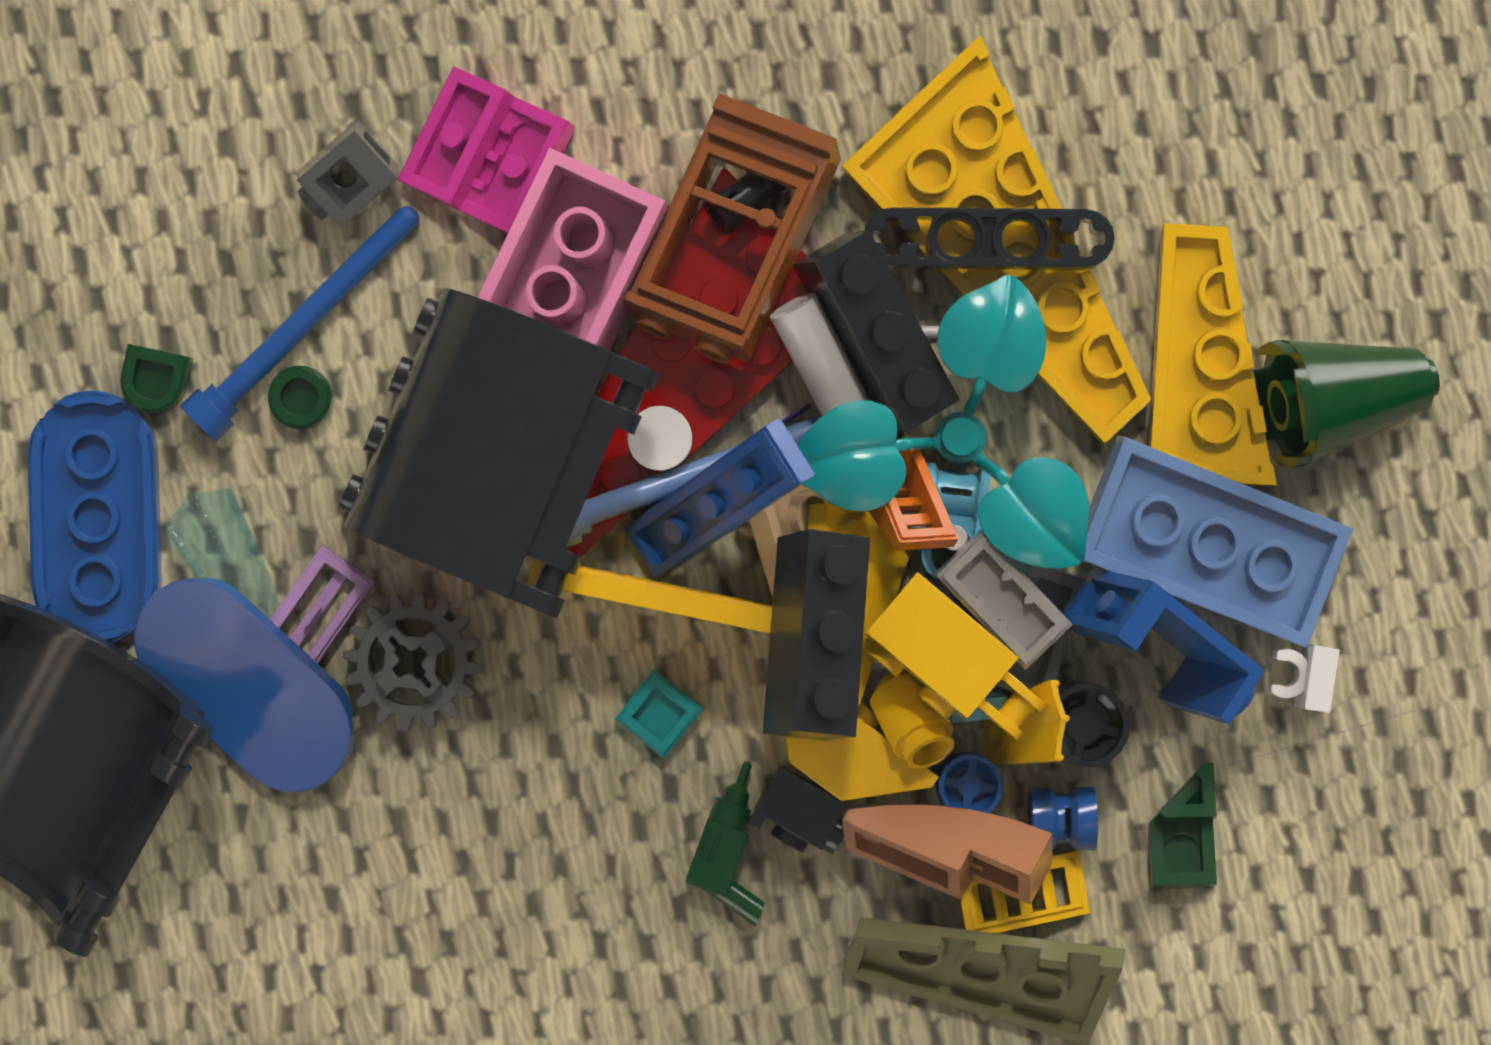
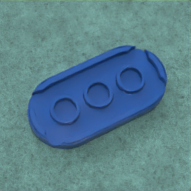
M81 391L67 395L52 405L54 407L48 410L43 418H40L29 439L28 485L32 594L36 607L64 618L88 631H95L92 633L105 640L110 639L107 641L114 643L134 633L136 620L143 605L152 596V592L154 594L162 588L158 445L152 427L140 410H137L119 396L107 392Z
M206 577L202 579L185 578L162 587L146 601L139 612L134 631V646L137 659L169 680L206 713L204 718L214 727L210 738L247 773L270 788L286 792H301L322 785L343 768L354 749L356 732L353 733L352 717L354 712L348 695L332 676L241 592L222 580Z

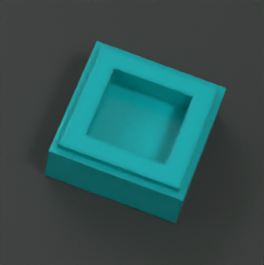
M654 669L615 717V720L662 758H665L704 708Z

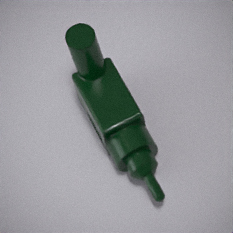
M745 761L736 783L725 788L722 798L715 797L687 873L686 883L701 888L756 927L765 902L733 880L749 838V832L744 830L751 813V809L746 807L750 795L745 784L752 764L749 761Z

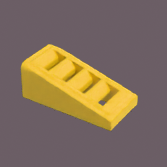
M1079 850L1053 854V863L1041 884L1045 907L1033 909L1032 903L1030 905L1018 899L1020 912L1008 913L1005 894L990 887L995 916L983 918L977 886L982 883L973 879L961 900L958 899L963 930L1000 933L1090 913ZM1063 867L1070 903L1057 905L1051 869Z

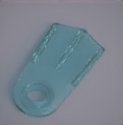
M225 488L212 492L188 493L178 510L164 523V530L198 579L206 577L222 580L236 588L239 592L246 587L253 588L257 591L260 598L257 608L271 619L278 605L277 590L232 488Z

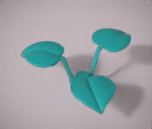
M1005 275L988 285L962 296L945 313L937 334V347L941 359L947 369L957 377L976 379L963 411L953 412L945 416L935 427L932 437L896 440L897 422L893 412L885 405L873 401L858 400L844 403L828 411L808 429L797 445L815 473V476L802 485L811 489L831 504L851 511H870L880 508L890 502L900 491L906 477V465L899 453L900 451L934 449L943 461L952 465H962L972 461L976 467L981 468L1001 485L988 492L981 499L977 510L980 527L985 537L996 549L1016 561L1041 568L1073 567L1081 564L1086 557L1089 502L1084 484L1077 473L1059 460L1037 457L1025 460L1018 465L1010 478L1003 469L986 458L982 453L986 443V432L981 421L974 415L985 392L987 383L1007 393L1021 391L1035 379L1045 358L1046 333L1041 312L1029 290L1014 276Z

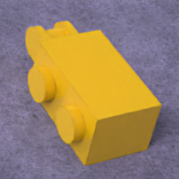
M918 572L864 634L874 642L867 653L895 677H898L904 669L907 670L924 685L917 696L946 720L949 719L954 711L963 719H968L977 708L1009 736L1017 740L1023 733L1019 727L1035 709L1040 713L1046 706L1038 696L1008 672L1019 657ZM1001 681L1014 693L998 711L985 700V697Z

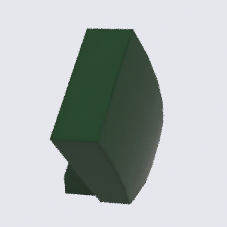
M1203 763L1149 822L1150 889L1214 888L1217 885L1213 820L1217 817L1213 763Z

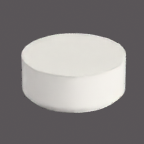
M654 406L640 412L638 415L642 416L635 435L628 433V446L633 457L642 466L654 471H667L679 466L687 458L692 447V432L685 417L675 409L666 406Z

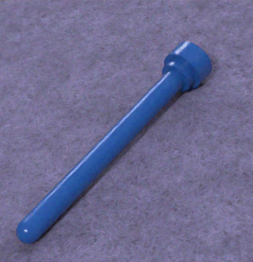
M409 206L399 208L217 388L211 384L204 392L199 388L196 389L180 405L184 412L217 442L234 425L231 418L239 411L235 405L417 227L419 223L417 211Z

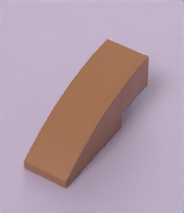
M882 805L849 809L842 819L846 850L961 900L973 879L1031 905L1053 863L1052 833L1011 818L972 809L937 805Z

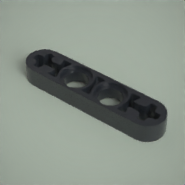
M892 207L881 209L872 215L864 231L869 230L873 237L874 233L884 231L886 222L894 221L897 222V228L900 233L919 234L920 227L917 220H930L931 224L926 238L930 257L917 256L920 243L900 244L897 255L893 256L886 254L884 244L876 243L890 269L1087 270L1101 264L1113 250L1115 240L1113 227L1108 219L1099 212L1088 209ZM959 221L970 227L974 235V244L970 252L963 256L955 257L942 251L938 245L937 236L941 226L947 222ZM1021 221L1028 223L1037 233V248L1029 256H1013L1003 246V230L1013 222ZM1046 221H1057L1059 223L1055 235L1075 234L1080 223L1089 224L1090 234L1101 236V245L1094 246L1089 252V257L1079 256L1078 246L1058 244L1055 247L1058 258H1047L1046 253L1049 247L1050 233Z

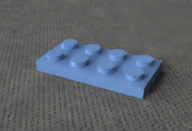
M1117 435L1089 507L1086 557L1084 561L1108 571L1154 581L1174 597L1307 648L1353 528L1127 437Z

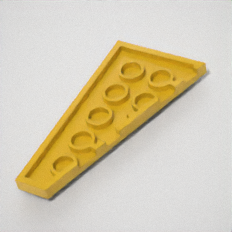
M981 35L841 166V170L879 210L892 207L1062 209L1034 148L1030 146L1014 112L1015 107L1006 88H1003L989 58L990 54ZM917 220L920 227L919 234L903 235L910 243H920L918 251L924 257H930L926 238L931 222L930 220ZM890 221L897 228V222ZM1018 221L1004 228L1002 243L1006 251L1011 255L1026 257L1036 250L1038 236L1031 225ZM1046 221L1050 233V242L1046 253L1047 258H1058L1055 247L1058 244H1073L1077 246L1074 234L1055 235L1059 223L1057 221ZM947 222L938 231V245L943 252L950 256H963L973 248V232L963 222ZM936 269L961 296L988 285L1005 275L1014 276L1024 284L1038 305L1046 333L1045 358L1037 376L1102 445L1106 444L1152 400L1122 335L1116 329L1105 306L1091 269Z

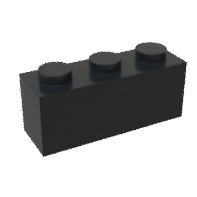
M869 230L844 233L792 264L807 293H816L871 401L885 405L893 412L897 422V432L907 433L960 401Z
M806 529L778 537L763 734L822 741L856 737L870 537L815 529Z

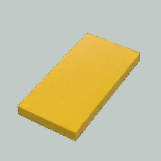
M537 559L532 561L527 584L536 585L544 562ZM582 565L579 566L576 575L569 573L562 589L565 592L770 633L772 604L660 581L656 582L655 580Z

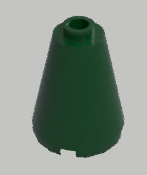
M1277 340L1259 347L1256 355H1266L1264 368L1253 370L1259 404L1262 406L1266 424V440L1275 439L1282 454L1272 455L1277 464L1286 469L1308 465L1427 411L1431 407L1433 398L1438 394L1440 388L1439 373L1436 365L1432 360L1427 359L1419 349Z

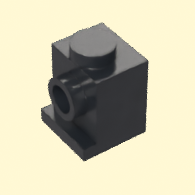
M779 764L749 816L748 824L760 829L764 820L767 819L775 824L770 834L790 847L804 853L810 843L820 850L824 849L833 854L844 837L842 823L844 816L842 814L847 807L846 801H840L825 789Z

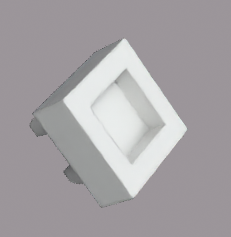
M1308 645L1307 648L1303 647L1302 654L1291 649L1273 651L1272 659L1288 661L1293 665L1295 677L1286 686L1268 684L1267 692L1280 698L1295 697L1294 707L1330 713L1340 649Z

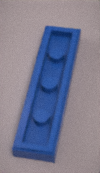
M779 418L761 428L623 528L657 582L815 476V473L783 421Z

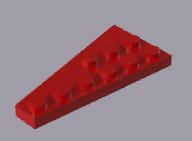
M723 166L710 191L718 194L737 182V179ZM703 202L675 254L661 287L738 317L776 235L777 229H762L757 221L749 219L729 236L724 235L721 232V227L717 229L710 220ZM802 249L795 262L807 256ZM794 267L789 274L773 312L785 303L808 294ZM771 318L749 364L731 357L729 364L719 363L695 351L693 348L695 342L676 334H672L670 340H663L642 331L637 326L634 327L619 356L660 373L653 392H645L636 414L650 407L666 406L675 409L685 417L692 432V447L687 458L679 466L685 463L793 363ZM609 374L596 397L612 403L621 380ZM616 428L586 500L664 471H654L642 466L633 457L629 449L628 433ZM631 511L591 525L592 532L582 535V543L568 547L565 550L583 557Z

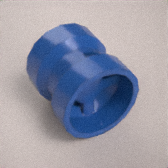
M959 752L948 757L939 767L936 791L941 802L946 807L972 809L990 813L999 804L1003 793V780L998 768L984 756L974 752Z
M1029 787L1028 825L1052 833L1053 848L1057 844H1070L1075 850H1096L1098 811L1095 787H1073L1068 793H1054L1049 787ZM1064 808H1066V825H1067V829H1065V810H1064Z

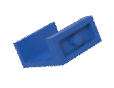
M1094 567L1063 612V615L1073 624L1069 629L1077 635L1137 651L1152 629L1186 656L1159 699L1168 706L1230 725L1234 717L1248 707L1254 697V687L1265 672L1262 667L1154 581Z

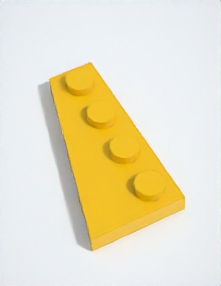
M1164 223L1161 226L1148 446L1244 485L1277 486L1273 463L1270 462L1265 436L1267 430L1263 409L1259 404L1253 373L1255 366L1251 345L1247 341L1242 315L1243 303L1228 227Z

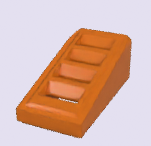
M921 450L900 451L899 453L906 465V477L900 491L895 496L904 495L905 498H895L894 496L890 502L882 507L870 510V514L895 551L954 547L958 541L957 534ZM901 511H915L917 514L902 515ZM926 526L923 529H908V527Z

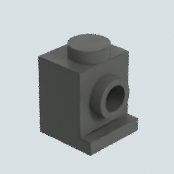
M356 118L347 126V129L299 169L297 181L302 187L297 192L304 204L319 219L323 220L329 215L339 227H342L398 179L399 165ZM339 163H348L354 167L357 176L350 183H340L334 178L332 169Z

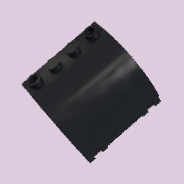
M443 288L439 300L427 298L419 314L413 333L423 336L414 359L411 360L403 356L394 373L388 391L398 395L389 419L378 415L367 437L363 450L372 453L373 456L364 478L353 474L345 489L339 505L340 510L348 513L343 526L374 542L452 576L558 618L565 601L559 597L569 573L576 575L583 559L582 556L565 550L615 429L617 428L635 435L642 416L636 414L645 392H653L660 373L523 314L460 291ZM603 372L621 380L612 403L594 396ZM526 555L544 562L535 587L516 580Z
M0 594V876L25 893L56 924L57 929L54 941L60 947L75 955L87 957L98 940V935L95 933L102 917H110L120 900L118 893L176 788L183 787L192 771V767L188 762L197 746L205 747L214 731V727L204 718L206 713L180 689L126 651L53 613Z

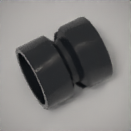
M1072 681L1059 686L1058 691L1065 714L1070 717V720L1065 724L1061 754L1064 756L1063 760L1077 767H1097L1110 762L1123 750L1129 737L1130 719L1124 703L1113 691L1098 684Z

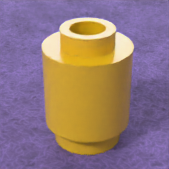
M903 670L898 677L890 673L880 680L876 691L871 696L870 707L895 756L905 760L912 769H923L939 763L952 752L954 740L951 736L954 727L950 719H944L917 696L924 685L907 670Z

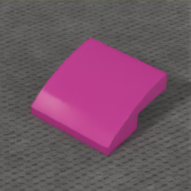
M453 66L397 180L508 235L549 147L564 153L576 127L568 120L514 97L504 88Z

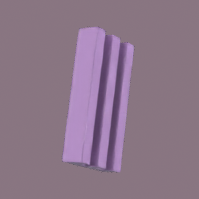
M325 545L320 547L270 619L277 627L282 629L326 564L335 569L336 572L290 637L300 647L345 581L349 579L356 585L308 653L317 664L321 662L376 583L374 579L355 568V566L335 554Z

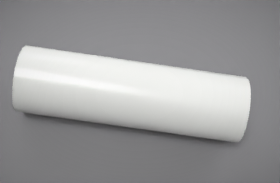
M816 293L799 296L780 306L770 315L821 416L847 402L858 400L871 401Z

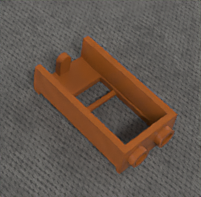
M719 93L712 107V115L631 291L627 292L624 300L632 316L637 319L635 325L642 331L663 340H670L672 334L695 342L693 347L695 351L719 363L729 364L731 357L749 364L793 268L792 264L795 263L839 166L841 156L836 138ZM718 160L795 190L783 219L777 218L774 211L769 208H763L759 211L706 190ZM700 200L757 221L762 229H777L776 235L738 317L661 287Z

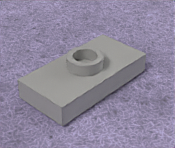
M979 530L933 574L984 629L1019 657L1016 662L1025 670L1073 625L1008 556L1001 553L990 543L982 530Z

